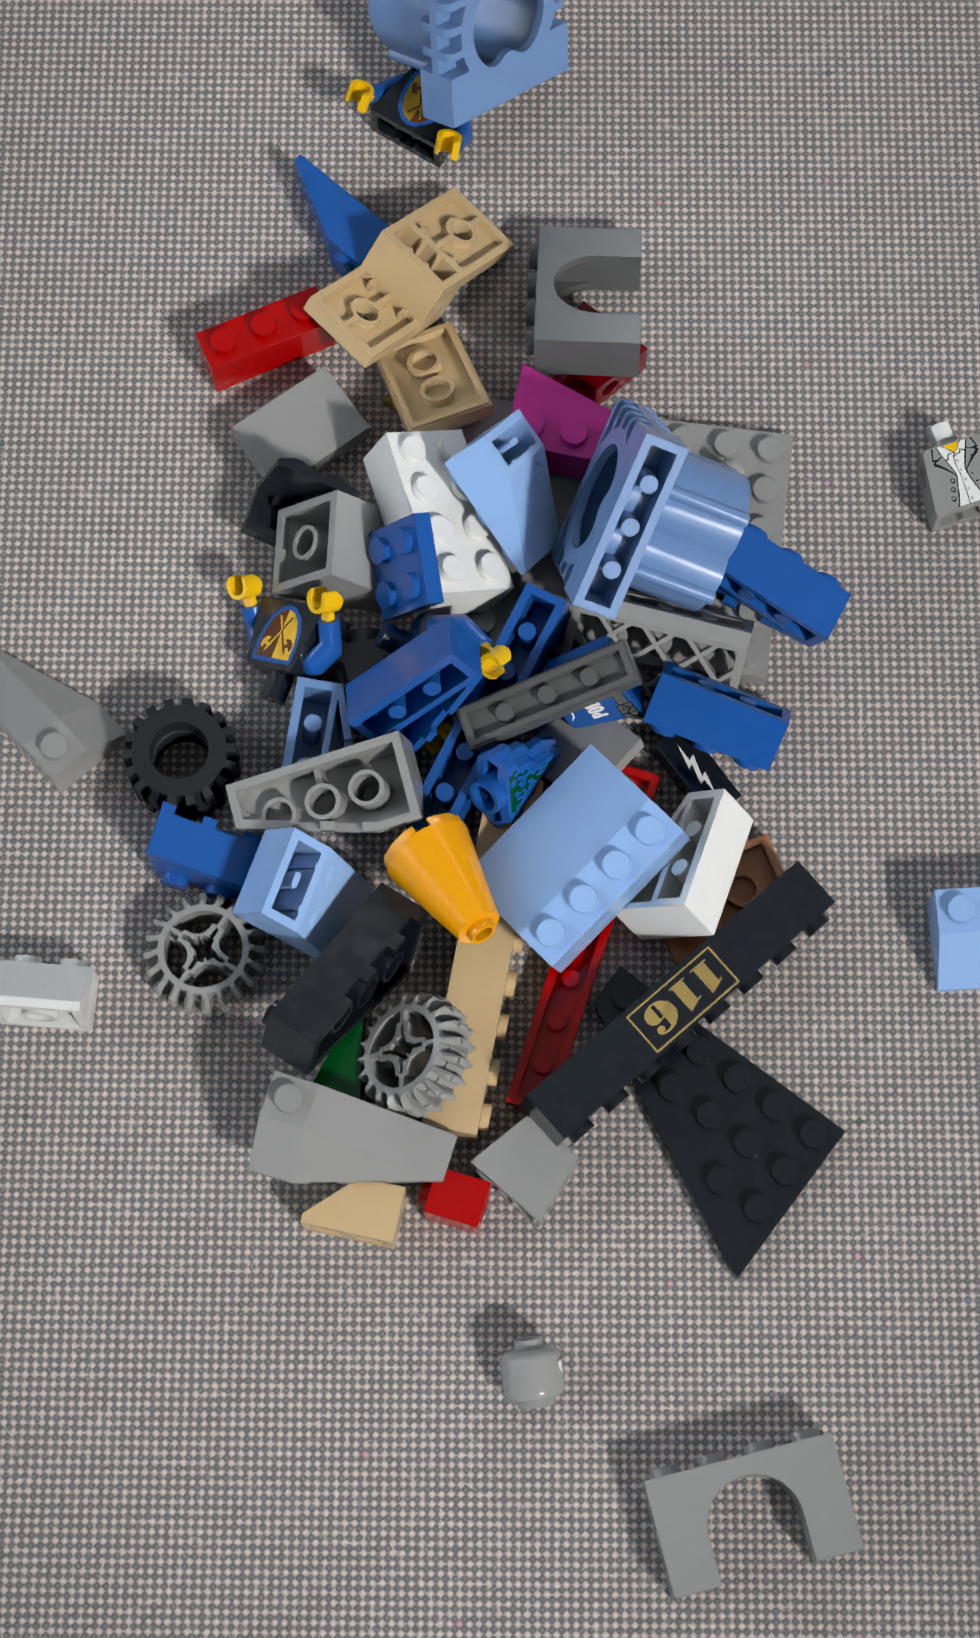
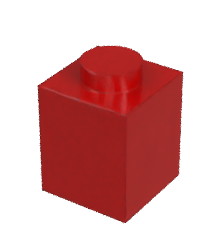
M447 1169L443 1182L422 1183L417 1203L424 1205V1219L478 1235L491 1193V1182Z

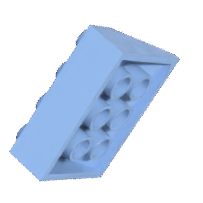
M590 744L479 861L500 916L551 967L562 972L680 851L690 838L645 793Z

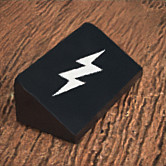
M675 734L674 737L665 736L653 743L651 753L684 796L688 792L726 789L735 800L741 797L739 791L711 755L695 748L691 744V740Z

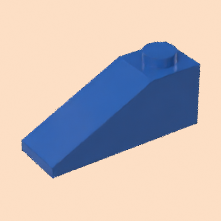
M300 154L295 159L297 181L326 247L330 263L339 274L345 276L361 266L381 231L389 227V225Z

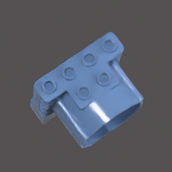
M368 0L369 16L373 30L381 43L390 49L388 52L389 59L420 70L423 117L453 129L569 69L567 21L555 18V11L563 8V0Z
M625 398L617 400L551 552V557L566 583L564 590L572 605L615 620L628 588L691 611L700 610L706 604L711 605L725 574L728 559L736 549L744 528L747 527L751 516L748 514L751 495L749 479L745 475L738 473L734 468L690 452L681 438L671 433L653 409Z

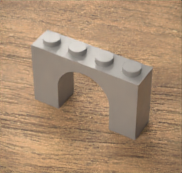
M813 1427L789 1434L792 1443L773 1447L771 1439L743 1446L745 1455L726 1459L725 1452L721 1451L696 1458L698 1463L696 1468L680 1472L678 1463L650 1470L652 1479L644 1481L642 1487L672 1600L722 1587L708 1533V1514L717 1493L727 1484L739 1479H764L776 1484L790 1496L800 1517L812 1563L864 1549L832 1432L819 1435L818 1428Z

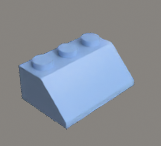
M980 887L934 890L927 903L936 992L980 990Z

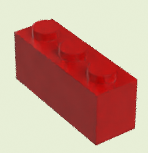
M316 286L196 333L200 356L217 392L335 345V339L303 309L308 299L318 292Z

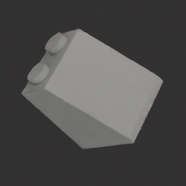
M335 490L278 510L272 594L307 601V593L311 588L325 586L328 591L340 593L343 597L342 607L382 613L376 599L377 580L375 567L369 555V533L384 527L378 506L342 491Z

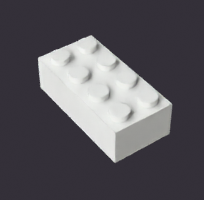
M462 429L388 432L382 436L363 458L384 526L413 513H430L444 602L413 614L414 618H417L423 612L435 615L490 612L514 588L500 544L489 528L480 522L476 509L465 493L453 483L450 472L444 464L467 445Z

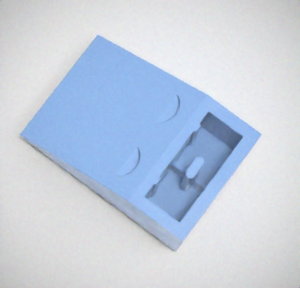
M518 409L480 434L444 464L450 472L453 483L465 493L476 509L480 522L489 528L501 545L505 558L523 575L554 547L559 535L545 447L522 412Z
M295 827L267 829L263 834L232 914L316 959L375 889L334 850Z

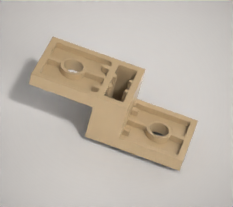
M453 187L382 230L361 266L312 295L303 309L343 346L364 368H367L437 322L459 288L507 257L515 244ZM363 314L369 319V321L361 318L359 315Z

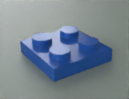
M429 512L413 513L369 533V555L375 567L377 580L376 599L382 610L383 621L400 620L444 602Z

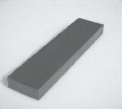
M622 639L458 707L456 712L470 751L476 753L639 686L643 682L629 644L625 639Z

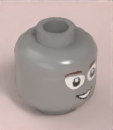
M528 1336L515 1339V1348L504 1352L500 1358L505 1397L510 1401L517 1402L518 1409L523 1410L554 1405L556 1403L555 1397L562 1394L565 1389L560 1349L550 1344H543L542 1336Z

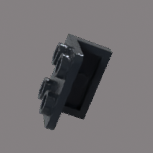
M278 458L256 486L240 532L275 547L278 510L335 490L359 498L360 492L351 487L350 483L338 476H325L310 469L309 465L302 460Z

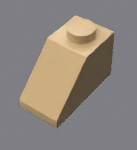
M354 1182V1184H348L303 1212L300 1223L305 1230L395 1250L407 1199L406 1187L398 1186L399 1183Z

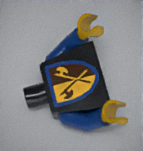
M411 68L406 74L400 73L376 84H370L361 79H355L350 82L344 100L346 102L351 100L359 102L357 111L362 114L367 112L368 107H372L373 131L440 168L448 152L451 153V160L457 161L459 152L471 143L472 120L453 129L423 117L420 70Z
M249 574L229 577L226 582L228 594L233 599H243L244 605L241 606V612L248 638L247 662L250 666L267 676L259 696L269 702L285 705L292 684H297L298 677L322 681L328 668L341 656L342 642L351 625L334 613L341 609L343 597L337 591H328L325 586L311 588L308 591L307 603L262 596L261 601H257L256 596L262 590V581L258 576Z

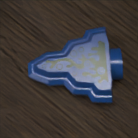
M551 736L534 737L526 743L515 741L509 746L501 743L477 756V780L469 787V794L474 805L489 818L494 827L500 829L504 825L512 824L520 816L522 806L534 795L538 781L554 767L560 757L556 739Z

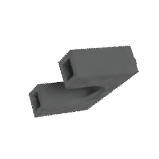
M539 226L538 244L530 243L529 270L537 271H528L527 297L536 298V300H527L526 326H534V329L526 328L525 355H533L534 370L542 374L638 377L641 314L586 312L566 304L562 299L572 293L591 289L639 291L642 230Z

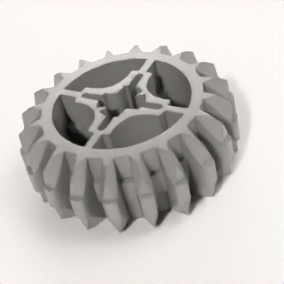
M202 892L198 897L199 905L192 906L188 896L181 898L184 909L179 912L176 911L174 906L167 905L165 910L170 918L168 922L161 918H154L152 923L160 934L152 933L146 935L145 941L147 945L155 949L144 952L143 960L145 963L153 964L145 973L148 980H159L154 987L156 994L161 996L170 992L167 999L169 1006L175 1008L185 999L184 1011L186 1014L192 1015L199 1003L201 1004L204 1016L209 1017L212 1014V1004L214 1003L219 1004L223 1013L229 1012L230 1006L227 999L232 996L239 1004H244L246 998L241 991L243 986L252 991L257 990L258 983L250 974H265V965L257 961V959L268 956V950L266 946L257 944L265 938L263 930L259 928L251 929L254 925L232 914L236 902L226 910L227 902L223 895L217 896L214 904L210 905L207 893ZM212 922L210 928L200 934H194L186 930L196 924ZM231 930L242 941V956L238 966L231 963L230 958L223 953L228 943L227 935ZM173 943L180 946L182 952L187 954L186 962L182 966L184 973L180 979H177L172 974L169 967V955ZM207 947H211L216 959L212 958L207 961L204 957V962H200L194 949L199 951L201 948H204L206 951ZM209 975H218L226 979L213 986H193V984L199 985Z
M420 991L418 994L404 993L401 1000H389L388 1011H376L378 1021L375 1025L366 1026L370 1034L367 1041L360 1043L365 1052L357 1060L362 1064V1069H364L359 1075L358 1080H361L363 1085L366 1086L364 1094L369 1096L372 1101H375V1104L379 1107L409 1118L413 1116L416 1118H426L429 1111H442L443 1100H455L453 1090L457 1085H466L462 1079V1074L465 1069L473 1067L469 1060H467V1055L476 1049L468 1041L473 1030L465 1023L466 1016L453 1006L449 1000L428 992L423 993Z

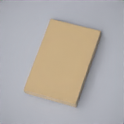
M451 321L423 330L375 362L407 432L452 430L494 415L492 402Z

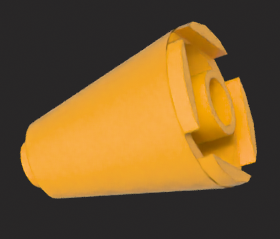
M451 813L428 817L426 820L429 826L418 832L411 826L390 845L384 856V864L388 868L386 872L393 882L460 942L482 943L495 933L496 925L499 921V913L468 828L458 815Z

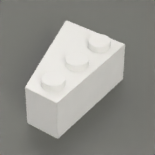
M726 789L688 792L671 817L688 835L690 840L617 915L640 940L711 936L715 934L753 823V819Z

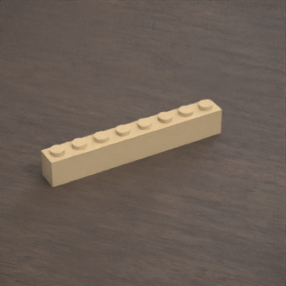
M538 781L534 795L522 806L520 816L512 824L504 825L500 829L496 828L491 824L489 818L482 813L475 848L479 859L544 793V781ZM500 914L495 933L486 941L474 944L472 942L462 943L457 940L446 999L452 1002V1005L466 1016L465 1023L473 1030L468 1041L476 1049L467 1055V1060H469L473 1067L465 1069L462 1074V1079L466 1085H457L454 1088L455 1100H443L441 1112L429 1111L428 1116L422 1118V1123L457 1135V1140L477 1143L479 1131L488 1132L493 1104L485 1103L488 1085L497 1087L501 1059L494 1058L497 1041H506L510 1015L503 1014L502 1010L505 996L514 998L518 978V970L510 968L513 953L522 954L525 941Z

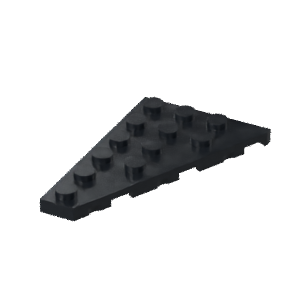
M621 966L593 1001V1008L604 1027L650 989V987ZM698 1023L692 1028L698 1035L677 1054L671 1048L658 1058L663 1066L643 1084L636 1077L632 1084L648 1115L652 1118L657 1128V1133L680 1173L679 1176L696 1209L699 1210L705 1222V1227L716 1243L729 1273L738 1279L846 1131Z

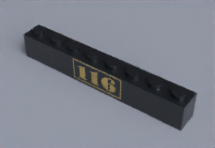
M797 861L719 928L714 935H711L528 1093L520 1103L521 1107L556 1147L567 1138L575 1144L595 1126L589 1118L602 1107L608 1114L629 1096L624 1089L636 1077L642 1084L646 1082L663 1066L658 1059L670 1048L676 1054L679 1053L698 1036L692 1028L704 1018L711 1025L731 1007L726 999L738 989L745 995L764 978L759 972L764 965L771 960L778 966L797 949L792 943L796 937L804 931L810 938L830 920L825 915V912L835 901L804 866Z

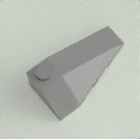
M0 650V729L61 795L124 742L127 733L96 701Z
M400 731L388 733L225 785L237 830L265 831L267 829L295 827L302 832L381 833L423 820V784L412 742Z
M274 1070L259 1113L248 1170L293 1185L338 1182V1184H354V1182H443L458 1136L326 1086Z

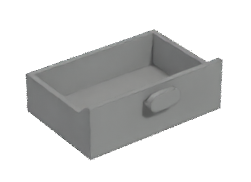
M325 366L289 390L270 399L263 407L232 426L233 441L242 449L262 478L278 458L302 460L309 465L310 469L317 472L367 439L370 435V426Z

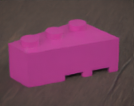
M522 364L511 414L519 409L543 443L549 473L583 479L612 411L531 367Z

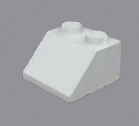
M16 955L14 961L1 960L0 1023L92 1032L99 977L93 967H88L86 961L78 959H61L60 965L42 963L41 958L31 955Z

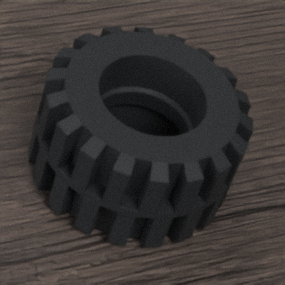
M172 698L163 700L165 707L159 710L153 704L145 709L148 715L145 720L139 716L134 720L132 725L135 732H127L124 740L127 750H123V761L136 796L140 802L144 801L147 809L154 814L161 809L162 803L165 801L177 806L174 814H179L180 817L192 821L191 814L197 812L200 813L201 818L210 816L209 807L215 805L218 809H221L226 804L224 795L227 793L225 785L234 783L235 778L240 779L241 767L239 760L241 759L231 727L227 726L225 717L219 711L213 714L211 706L204 702H201L197 708L194 706L193 699L182 698V705H175ZM192 742L201 745L208 751L205 764L198 772L189 777L171 778L157 770V764L161 755L174 744Z

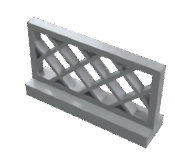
M631 590L627 591L615 620L572 605L562 654L573 649L575 639L580 646L587 644V641L578 629L582 613L598 617L607 630L606 633L594 640L607 635L614 642L622 640L618 633L628 627L642 628L651 643L633 652L634 660L656 649L664 664L666 660L672 662L662 644L674 637L686 639L694 654L676 663L677 665L686 667L699 659L710 678L722 682L731 677L729 686L738 689L755 621L703 608L691 611L651 595ZM610 620H611V621H615V622H619V623H621V624H619L618 626L614 627V626L612 625V623L610 622ZM653 631L663 633L664 635L657 638ZM698 643L706 644L708 646L701 649ZM717 648L737 652L734 667L720 675L716 674L705 656ZM636 663L643 682L641 689L642 691L645 690L648 695H642L644 709H647L654 692L652 686L658 682L661 673L647 680Z

